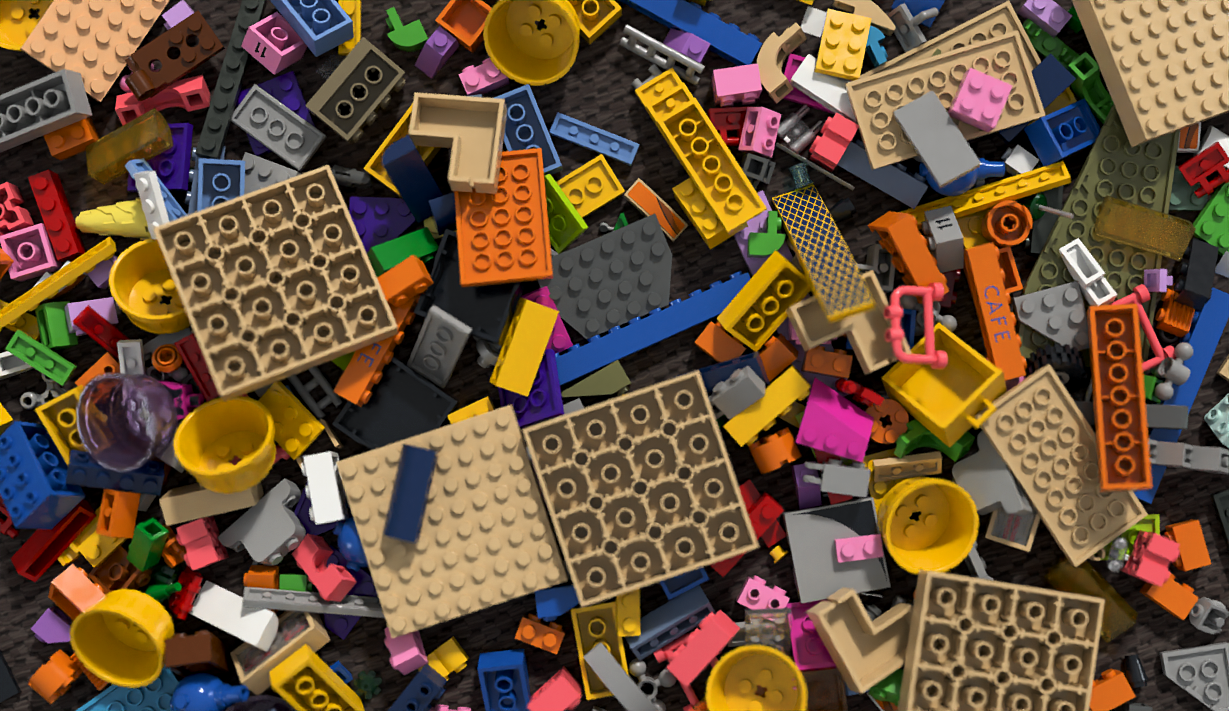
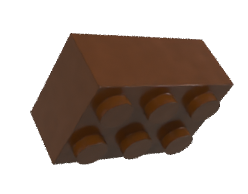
M197 631L192 636L175 634L170 639H164L165 667L185 678L197 672H207L213 675L230 673L229 645L209 633V631Z

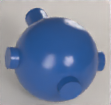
M978 158L981 162L980 167L942 188L938 186L924 163H920L919 173L920 176L926 177L930 187L937 193L944 196H958L969 191L976 181H983L988 177H1003L1005 174V164L1003 161H988L984 158Z
M349 517L344 523L338 521L333 534L338 535L339 551L348 561L346 567L357 572L360 567H369L354 517Z
M197 672L186 676L178 683L170 700V708L173 711H226L227 707L234 703L247 701L249 690L246 685L232 687L224 684L213 674Z

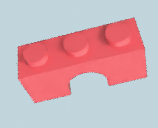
M307 534L292 553L297 561L296 564L308 575V580L320 591L319 595L324 600L341 602L357 581L345 566L330 564L326 567L327 560L333 553V550L323 537Z

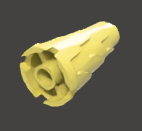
M137 197L136 200L117 202L115 205L101 206L93 210L80 212L79 216L75 219L76 227L83 233L140 238V240L151 238L140 197Z

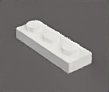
M156 171L138 172L133 175L148 224V231L152 239H157L153 228L168 223L169 218Z

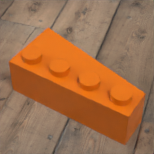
M888 211L868 225L871 232L876 230L881 240L878 242L882 249H886L893 256L891 260L893 266L899 272L904 273L902 280L906 286L928 287L930 283H941L944 287V294L949 292L946 285L947 279L936 266L937 260L929 252L927 241L919 233L916 227L917 221L912 215ZM915 296L918 303L923 304V296Z

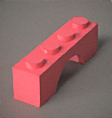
M203 75L178 80L152 98L149 97L144 101H138L132 92L118 95L115 111L123 128L145 123L154 113L170 107H181L188 112L210 107V91Z

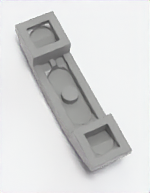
M602 642L598 643L583 656L627 711H659L649 697L641 691L618 664Z

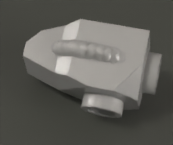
M1206 597L1198 599L1189 612L1190 623L1197 629L1210 634L1221 633L1224 620L1229 617V611L1226 610L1223 603Z

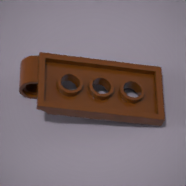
M198 10L131 54L125 62L133 74L125 80V83L138 101H144L149 97L152 98L224 50L225 47ZM192 36L199 38V43L195 47H189L187 44L188 39ZM172 49L180 50L178 59L172 60L169 58V52ZM154 61L162 63V68L158 72H152L150 69Z

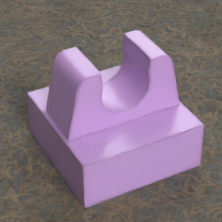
M1167 269L1144 270V285L1149 292H1167V285H1173V276H1167Z

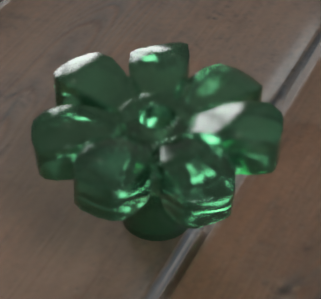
M370 670L368 675L365 671H361L358 674L360 679H355L353 682L355 687H359L356 690L358 696L365 694L366 699H371L373 693L378 695L381 692V688L377 685L382 683L381 677L375 678L376 671Z

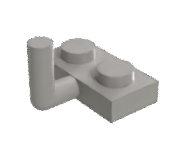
M904 3L887 14L896 26L894 33L905 52L927 41L918 25L926 19L937 16L938 9L931 8L913 17Z

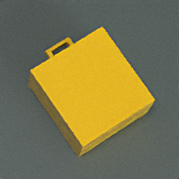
M938 322L934 326L935 351L946 352V367L944 369H933L931 364H909L899 360L881 379L888 397L900 403L907 413L950 448L972 426L978 429L997 410L992 402L1005 394L1007 388L1003 371L1000 368H996ZM925 336L911 349V354L926 355ZM987 407L988 410L976 420L975 415Z

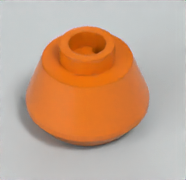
M163 344L156 348L152 354L153 366L158 371L164 373L177 371L183 361L174 344Z

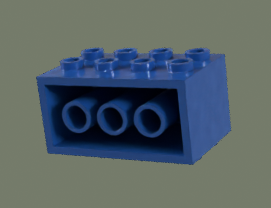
M15 421L0 436V495L16 528L52 529L86 497L80 485L65 483L68 465L44 424Z

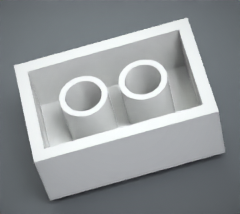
M332 451L304 456V462L301 463L303 475H307L308 485H305L306 494L312 501V507L309 508L312 521L315 520L316 524L343 521L350 517L348 508H345V489L336 464L339 461L338 453Z

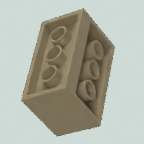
M362 37L305 106L308 111L348 144L352 141L356 143L364 134L362 129L365 125L371 126L377 119L376 112L380 107L385 109L391 102L392 97L390 95L394 91L398 93L406 84L405 71L367 39ZM378 74V80L370 81L369 75ZM361 90L364 91V92H363V93H364V97H363V98H361V97L355 98V97H356V94H355L356 91H359V92H360ZM349 107L350 114L342 116L341 109Z

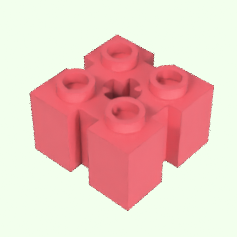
M837 112L833 118L829 116L820 131L823 136L817 135L809 149V152L812 153L809 159L832 172L854 137L859 125Z
M9 182L0 185V236L8 234L9 231H18L34 226L28 210L19 205L24 200L18 187Z
M214 516L203 517L176 528L178 532L176 533L177 541L180 546L185 545L187 553L184 555L187 566L192 568V571L229 558L225 546L217 538L220 532Z
M1140 530L1132 546L1134 549L1131 555H1129V560L1125 562L1122 572L1146 583L1162 587V584L1166 583L1170 576V571L1167 569L1170 561L1175 562L1179 556L1178 548L1180 544L1156 533Z

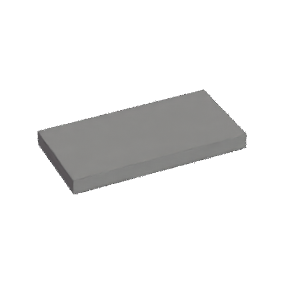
M256 84L253 85L236 108L231 122L300 172L327 138L325 134Z
M933 90L893 112L897 123L940 188L980 167L981 162Z
M433 305L428 312L406 366L444 389L449 382L472 329Z

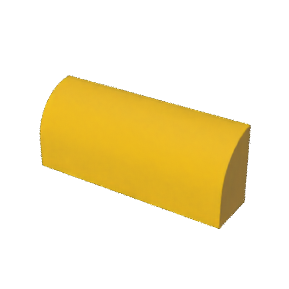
M521 297L519 298L491 375L490 383L525 396L529 395L559 311Z

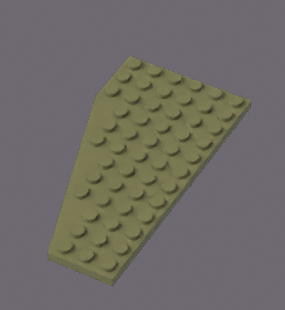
M1113 104L1061 210L1074 214V217L1070 219L1058 216L1022 289V295L1074 282L1059 253V249L1077 238L1080 239L1105 272L1104 278L1117 293L1113 302L1132 294L1134 287L1144 284V270L1161 269L1180 130L1131 147ZM1149 292L1151 299L1142 304L1151 325H1153L1157 292ZM1081 293L1087 315V310L1090 305ZM1018 321L1016 334L1020 336L1022 346L1019 348L1021 356H1024V358H1030V354L1032 352L1037 353L1036 349L1038 348L1043 350L1046 345L1055 347V344H1057ZM1139 322L1143 363L1148 361L1150 344ZM1089 348L1079 350L1084 356L1085 367H1090Z

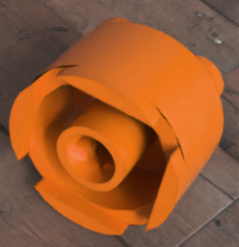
M1012 200L1002 201L990 208L983 216L981 223L983 236L988 243H994V246H997V248L1013 247L1028 237L1033 225L1032 216L1024 205L1022 206ZM1003 223H1009L1010 227H1004Z
M884 399L881 406L872 404L871 407L865 406L863 411L874 418L870 441L878 444H890L896 442L902 433H906L908 428L906 424L909 422V416L905 408L897 401ZM887 417L888 425L881 426L880 418Z
M788 427L777 431L773 435L768 434L748 446L761 474L782 467L781 465L801 457L800 450Z
M61 649L49 658L50 660L45 665L43 664L28 681V685L51 705L71 688L70 684L73 680L76 681L83 674L80 667Z

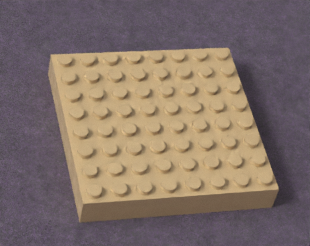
M1072 0L1131 147L1229 112V0Z
M329 165L153 228L223 402L398 334L397 324Z
M699 370L522 429L581 607L759 547Z
M508 405L336 462L392 638L568 581L569 577L513 405ZM403 443L439 451L421 534L417 543L383 535Z
M919 569L898 711H1089L1105 599Z

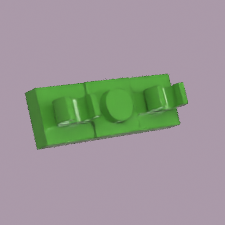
M1029 18L1023 23L1022 26L1035 51L1044 59L1051 53L1068 69V65L1080 56L1056 36L1053 38Z
M21 330L15 332L5 350L62 386L66 385L77 367Z

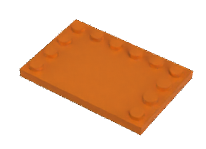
M542 148L502 152L497 194L477 193L475 188H472V192L454 191L462 287L553 278Z

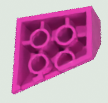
M814 377L795 442L863 462L874 418Z

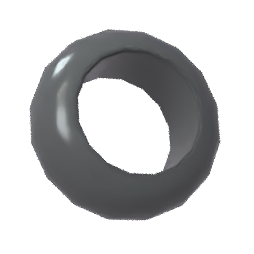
M1159 329V338L1164 343H1174L1179 338L1174 335L1172 339H1167L1164 336V331Z

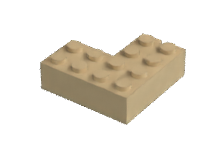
M414 93L409 136L414 145L452 148L448 176L452 191L472 192V188H475L477 193L497 194L507 117L505 99Z
M873 270L861 276L874 301L875 309L829 323L818 300L813 296L790 306L786 310L805 352L846 334L865 375L898 360L893 353L892 342H886L885 331L887 328H891V319H885L884 308L889 303ZM904 337L901 342L902 350L906 354H911L912 352Z
M842 587L827 597V601H821L806 611L850 691L862 694L905 664L913 613L912 604L898 603L871 621L855 590Z

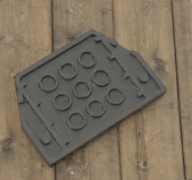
M654 213L551 257L553 278L538 280L541 288L548 287L549 297L553 299L560 317L583 337L589 339L613 327L627 323L631 319L646 315L656 308L669 305L672 253Z

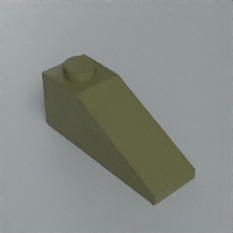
M616 360L561 392L562 398L613 395L615 393L620 396L630 390L628 385L631 384V381L619 361Z

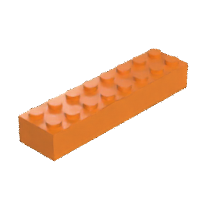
M1137 304L1089 306L1087 310L1100 492L1149 490L1152 488L1138 306Z

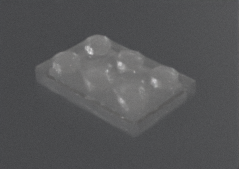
M791 608L745 610L744 646H767L782 652L790 658Z

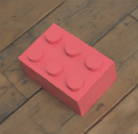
M719 610L716 614L711 612L699 624L698 627L701 630L696 628L683 642L684 644L668 658L671 663L666 668L686 687L740 629L722 610Z
M563 666L530 697L527 708L530 711H564L566 708L571 710L580 702L582 685Z

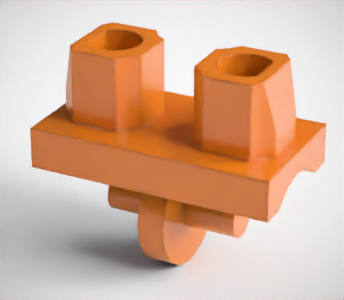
M165 524L163 527L169 533L161 555L168 567L172 569L185 560L184 555L187 551L184 545L180 546L172 528Z

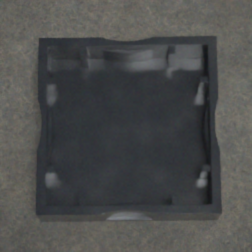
M446 229L435 256L434 267L430 275L434 284L421 293L414 313L426 319L430 308L434 305L472 329L471 336L503 346L519 298L523 294L527 281L462 287L457 232Z
M393 356L390 363L384 365L381 371L383 375L378 384L374 383L370 391L372 395L366 404L363 403L362 407L348 401L332 425L356 442L374 450L444 427L448 421L447 416L453 413L460 403Z

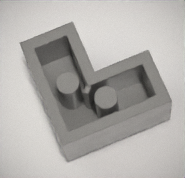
M874 244L868 247L866 265L856 264L861 275L873 270L884 294L893 291L895 267L891 263L893 256L886 249H882L880 244Z

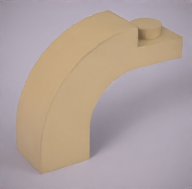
M797 23L787 28L779 37L773 32L766 39L758 54L757 63L761 83L776 104L793 90L789 80L782 73L783 62L792 51L807 39L802 28Z

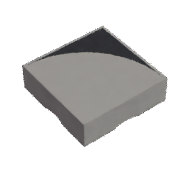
M873 497L782 513L787 543L792 554L793 575L800 603L826 599L842 587L854 589L856 593L890 587L885 556L839 563L836 557L834 539L880 534Z

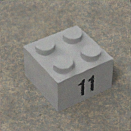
M947 206L925 211V221L921 222L922 231L925 235L929 252L937 260L936 266L939 271L943 273L964 268L963 235L952 207Z

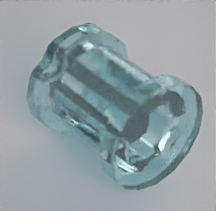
M807 162L788 168L795 182V190L814 184L813 180H810L806 168L808 166Z

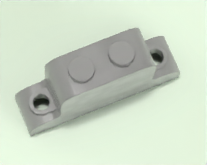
M981 431L977 437L979 451L953 466L952 474L954 478H952V482L963 488L971 496L976 505L978 515H986L1003 507L1008 515L1014 514L1022 517L1032 513L1025 493L985 433Z
M284 478L261 498L255 506H252L217 538L223 546L236 552L246 548L256 562L267 566L277 565L288 552L300 545V542L306 535L304 526L293 512V506L299 501L301 491L295 483Z

